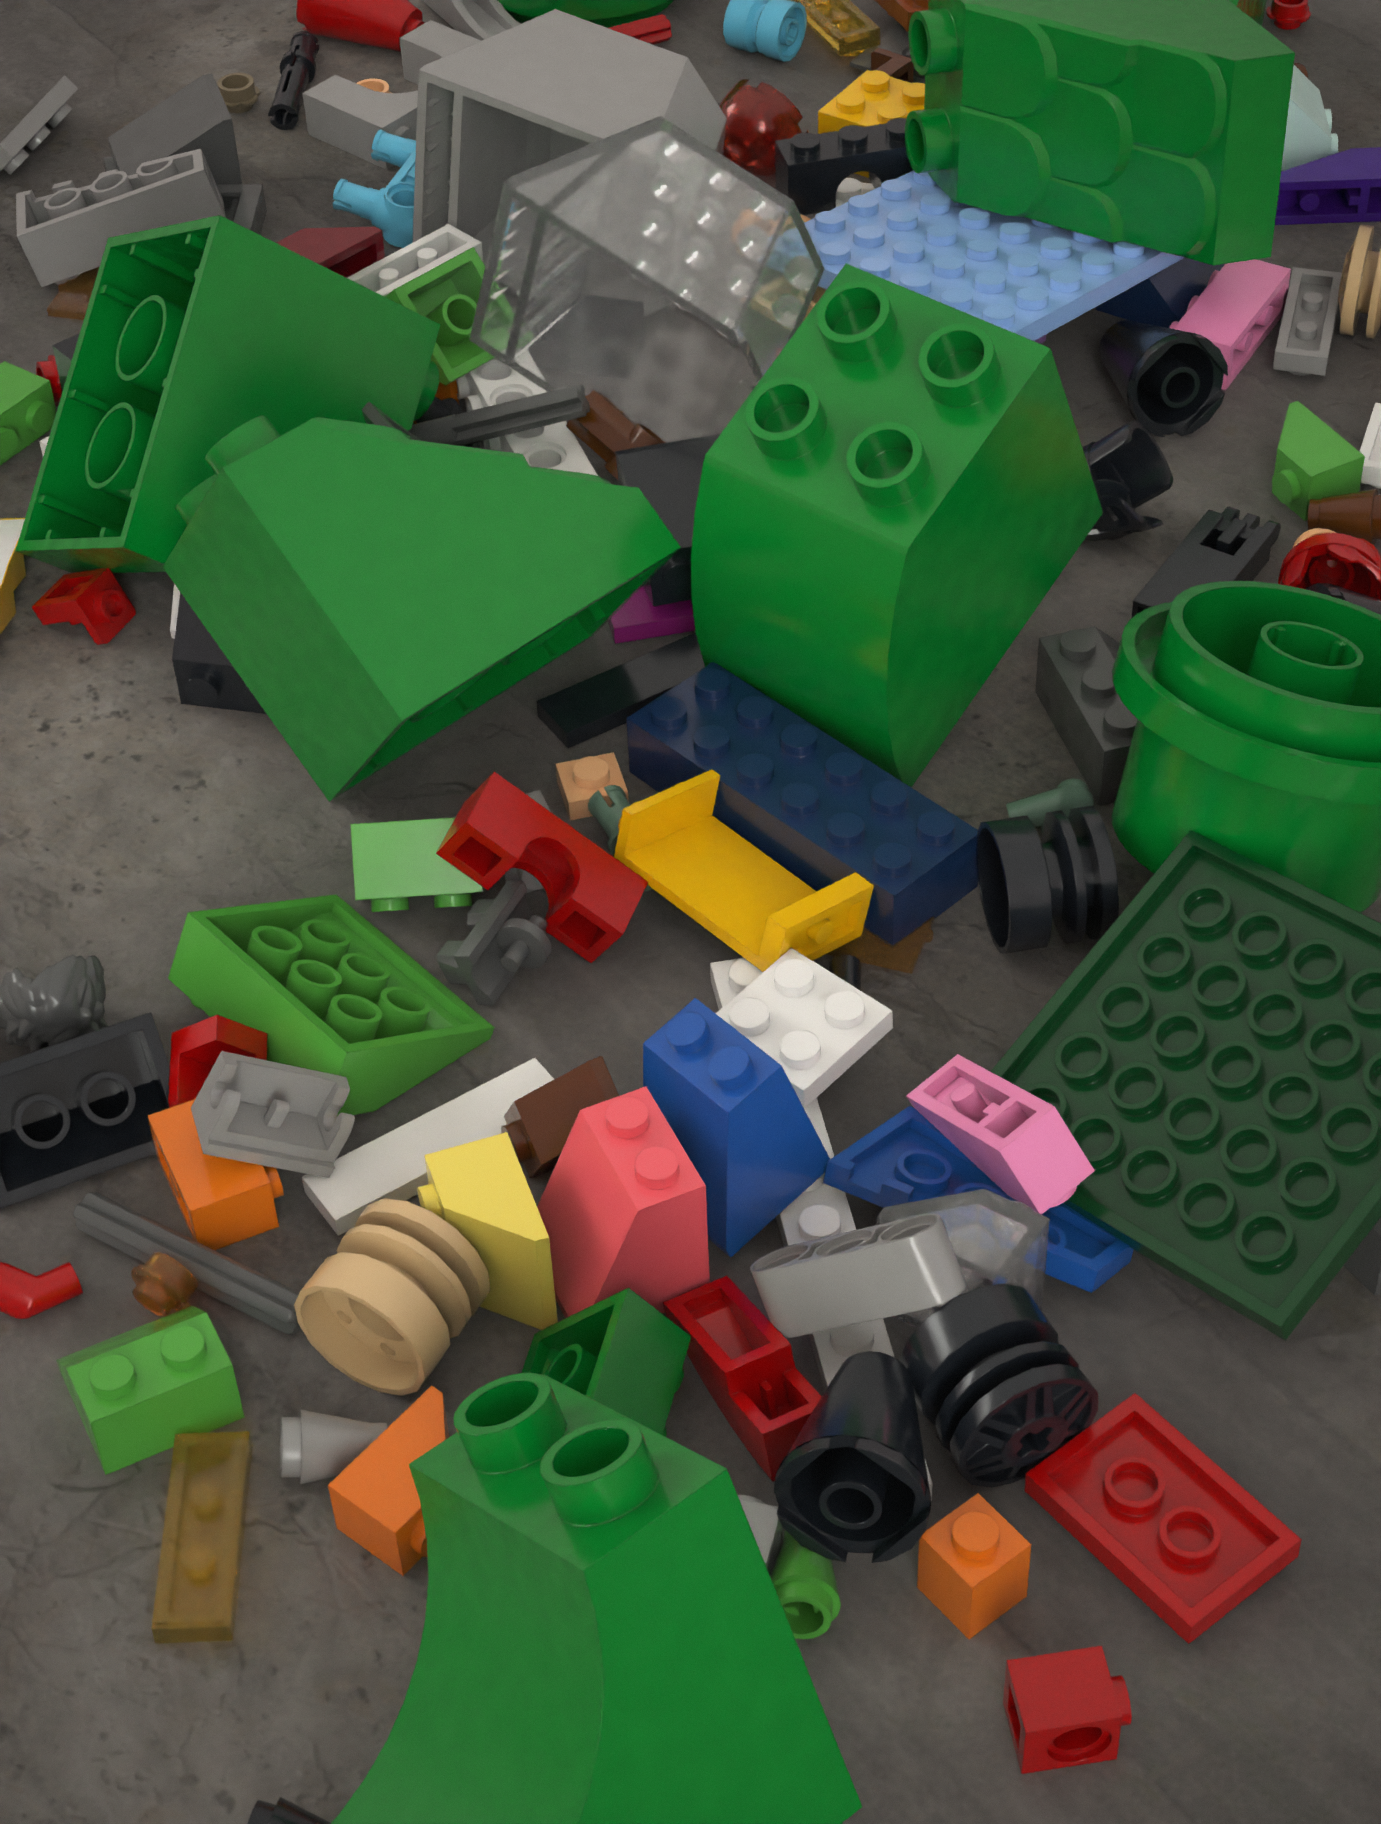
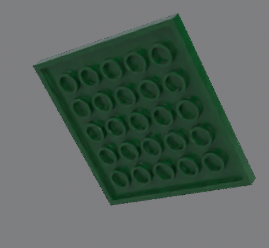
M1190 830L990 1072L1055 1106L1095 1171L1077 1185L1074 1194L1064 1202L1065 1205L1128 1244L1130 1248L1285 1341L1381 1218V923Z

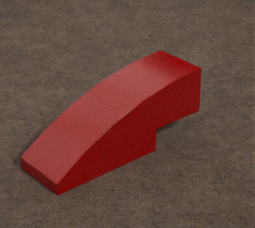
M726 1275L663 1302L665 1314L668 1319L691 1336L687 1350L689 1359L732 1429L763 1471L774 1482L782 1460L822 1396L796 1369L789 1341Z

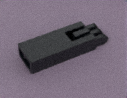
M1230 506L1222 514L1209 509L1135 597L1131 618L1149 607L1172 602L1182 591L1200 584L1219 581H1253L1269 561L1271 547L1279 536L1281 524L1268 520L1263 527H1260L1259 516L1248 513L1243 520H1239L1240 510Z

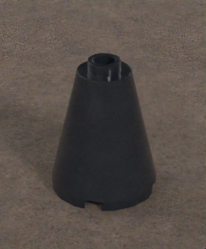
M1131 320L1117 322L1103 335L1099 347L1100 358L1135 421L1140 422L1153 435L1165 437L1164 435L1177 433L1180 436L1191 434L1209 422L1221 406L1225 392L1221 390L1224 374L1228 376V365L1220 349L1207 338L1196 333Z
M861 1352L850 1356L842 1363L782 1460L776 1473L774 1493L778 1502L777 1516L782 1527L801 1546L827 1559L846 1562L847 1554L850 1552L873 1553L871 1563L889 1561L911 1550L926 1531L931 1510V1494L913 1381L906 1366L898 1359L885 1353Z

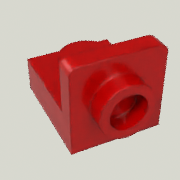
M109 568L64 574L32 606V609L43 625L68 622L70 625L82 623L97 645L108 644L136 614L134 606Z

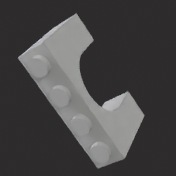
M432 20L424 23L400 37L404 79L418 85V75L421 67L481 40ZM335 74L302 93L308 135L386 170L394 165L380 160H373L371 157V153L374 151L372 150V143L378 130H385L387 133L416 141L418 90L407 93H383L368 89Z

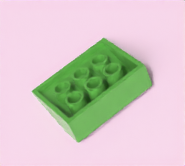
M338 895L188 912L168 979L190 998L191 1003L198 1009L203 1010L209 1017L220 1015L267 1033V1061L346 1077L350 1092L338 1115L341 1112L358 1115L378 1110L491 1039L495 1028Z

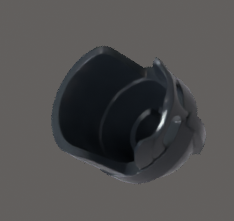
M1133 420L1099 441L1091 442L1082 447L1103 510V514L1084 540H1116L1133 532L1147 531L1163 525L1160 519L1141 516L1135 511V508L1169 490L1173 484V476L1164 454L1151 433L1140 422Z

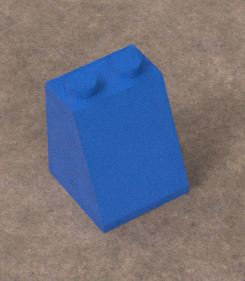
M694 998L643 1043V1087L646 1086L706 1185L708 1239L731 1258L825 1173L827 1161L830 1158L782 1065L698 999Z

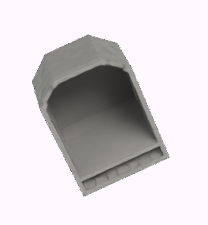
M554 9L430 62L419 69L413 242L450 224L482 242L484 265L491 277L539 296H543L546 293L642 305L644 321L664 310L668 311L678 306L684 298L717 205L727 118L688 57Z

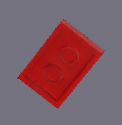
M1136 1393L1132 1394L1028 1471L1025 1477L1024 1491L1188 1644L1294 1561L1299 1555L1302 1541L1300 1537Z

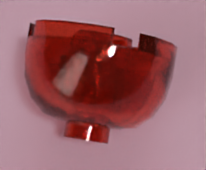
M742 79L729 90L719 104L727 118L722 159L734 171L755 176H771L775 174V141L789 139L796 134L802 133L798 123L803 116L784 94L771 85L761 82L754 88L752 86H745L749 79Z

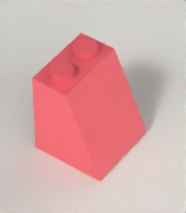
M646 1086L581 1109L537 1206L550 1240L555 1299L565 1318L624 1289L630 1288L659 1312L665 1313L663 1302L710 1283L706 1185Z

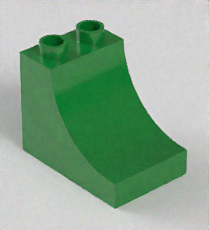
M517 1373L489 1382L471 1393L459 1405L454 1414L453 1422L457 1432L409 1464L421 1503L427 1538L428 1559L426 1614L418 1658L405 1700L387 1741L363 1782L331 1824H842L861 1809L862 1804L727 1468L545 1374Z

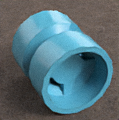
M730 0L723 23L725 41L733 48L751 53L758 51L772 59L783 62L790 61L796 56L805 37L807 26L805 7L801 3L791 0Z

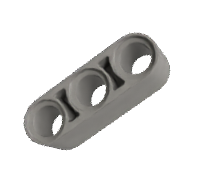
M935 1213L918 1215L789 1245L764 1255L749 1268L770 1322L785 1338L803 1336L924 1310L953 1299L963 1292L967 1286L943 1220L939 1214Z

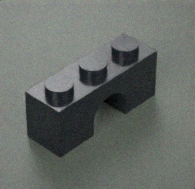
M895 118L885 124L866 127L850 125L841 128L839 131L821 134L799 133L789 139L776 140V194L786 214L808 215L836 208L837 189L840 183L853 173L869 172V179L874 188H877L886 180L896 179L913 171L905 145L906 118Z

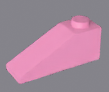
M959 1054L906 1095L911 1105L1008 1196L1039 1215L1045 1213L1049 1208L1056 1207L1067 1201L1074 1194L1077 1185L1095 1171L1055 1106Z

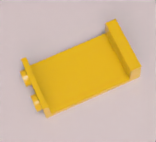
M711 769L623 808L618 824L619 832L614 858L648 881V886L762 972L769 968L790 948L813 961L862 936L874 885L855 872L818 891L811 888L712 816L721 776Z

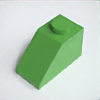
M1295 401L1288 406L1280 436L1275 470L1272 477V493L1280 502L1284 503L1301 519L1306 521L1308 520L1310 499H1322L1324 497L1360 491L1365 456L1302 403Z

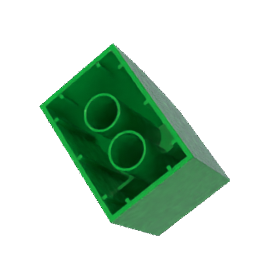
M845 264L705 455L695 507L691 549V599L696 636L704 666L715 662L912 788L1103 514L1051 348L859 268Z

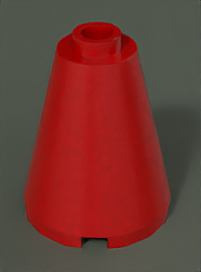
M297 0L296 17L299 23L305 25L302 28L304 31L317 36L401 52L400 37L424 24L421 10L408 0Z

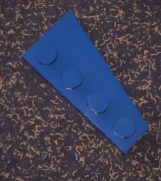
M908 1106L827 1161L823 1180L824 1184L907 1218L929 1213L939 1214L947 1234L1090 1293H1093L1129 1264L1134 1249L1130 1248L1128 1244L1064 1203L1049 1208L1045 1213L1039 1215L1008 1196L924 1116L911 1106Z

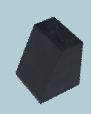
M720 434L615 451L619 485L640 488L681 546L643 585L653 606L692 600L691 549L695 507L705 455Z

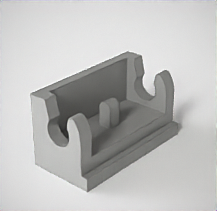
M221 1051L191 1106L203 1154L330 1178L335 1169L334 1162L352 1131L355 1116L352 1114L341 1112L338 1115L350 1092L346 1077Z

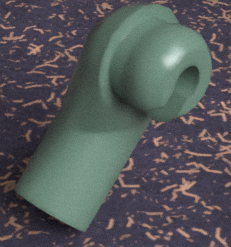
M1071 778L1062 781L1057 788L1006 803L1009 818L1027 815L1034 826L1037 827L1042 825L1047 812L1062 810L1068 818L1071 809L1092 806L1094 799L1084 781Z

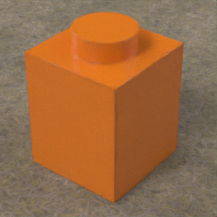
M977 1493L928 1528L919 1539L917 1588L968 1639H971L1027 1597L1032 1544Z

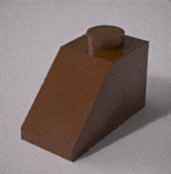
M599 1056L589 1060L515 1100L504 1115L507 1124L501 1127V1134L508 1133L519 1163H524L530 1178L555 1168L581 1109L619 1096L603 1057Z

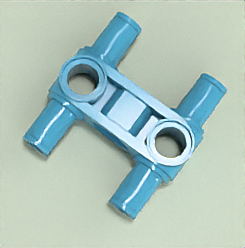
M380 129L377 131L372 143V150L374 151L371 153V157L376 161L380 160L400 167L399 171L386 188H381L380 190L367 188L341 178L334 189L333 199L335 201L333 202V209L343 210L371 220L372 225L382 230L383 238L389 244L404 248L413 243L416 141L393 135Z

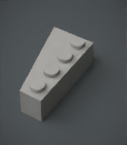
M197 149L143 162L137 168V174L127 176L126 172L118 171L117 169L99 173L98 178L91 185L76 188L72 180L57 183L52 187L54 194L36 198L32 190L16 193L17 238L41 287L52 283L58 285L70 283L77 279L81 273L100 267L109 237L217 215L226 218L223 198L202 150Z

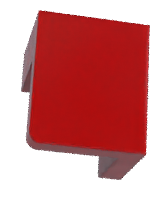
M214 1015L172 1032L169 1107L171 1108L196 1099L221 1051L267 1060V1033L220 1015Z

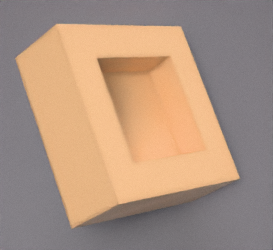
M614 752L555 764L557 783L570 821L593 816L588 810V803L593 794L598 790L607 805L612 807L613 802L604 789L606 786H620L628 800V790Z

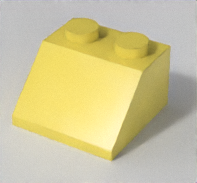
M505 1132L424 1155L428 1185L417 1187L420 1206L432 1211L455 1227L477 1250L488 1270L490 1291L480 1307L540 1330L557 1323L549 1235L508 1133Z

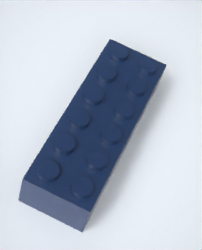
M711 662L626 718L629 772L656 791L661 792L711 769L721 776L712 816L816 891L855 872L872 883L874 888L863 931L892 951L978 887L976 859L978 830L715 662Z

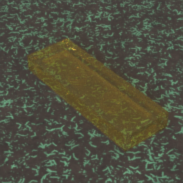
M249 1431L175 1434L151 1628L155 1643L234 1640L253 1449Z

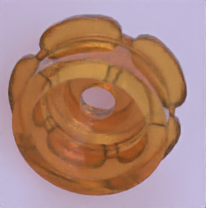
M154 1252L145 1264H139L138 1267H134L131 1270L132 1279L136 1284L132 1294L143 1307L153 1314L165 1317L172 1309L177 1312L191 1306L187 1301L198 1288V1282L187 1268L172 1257L160 1252Z

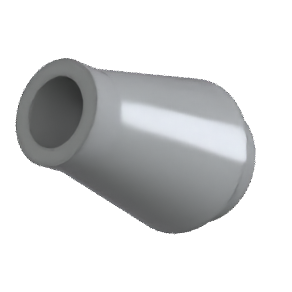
M300 1409L299 1417H281V1478L299 1477V1484L302 1485L338 1476L387 1429V1423H370Z

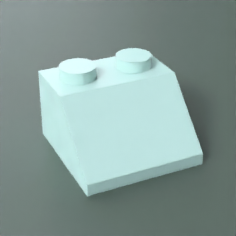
M1295 65L1293 67L1281 171L1338 153L1337 133H1331V109H1324L1320 90Z

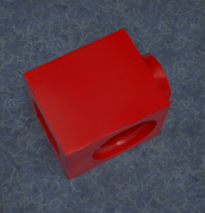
M1102 1645L1006 1660L1003 1705L1021 1774L1117 1759L1121 1726L1131 1724V1704L1123 1676L1110 1675Z

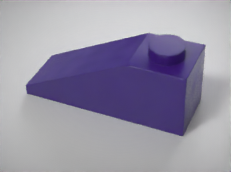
M1381 147L1351 148L1281 171L1275 225L1381 221Z

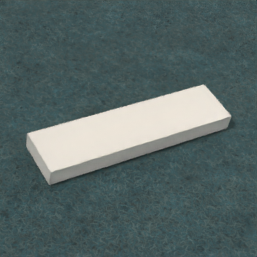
M533 1058L337 1158L334 1162L335 1169L330 1178L311 1174L302 1176L304 1192L339 1236L354 1228L359 1216L369 1204L384 1198L406 1201L418 1194L417 1187L428 1185L424 1155L501 1134V1127L507 1124L504 1115L512 1103L549 1083L554 1078L536 1058Z

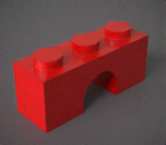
M493 772L463 803L436 852L438 856L487 890L510 868L522 869L532 874L542 884L548 896V912L544 918L547 923L545 931L590 963L595 961L624 934L648 884V881L629 869L621 861L611 856L496 772Z

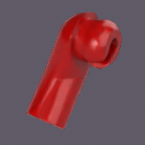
M0 1262V1312L14 1318H30L83 1294L79 1279L70 1262L38 1276L8 1263Z

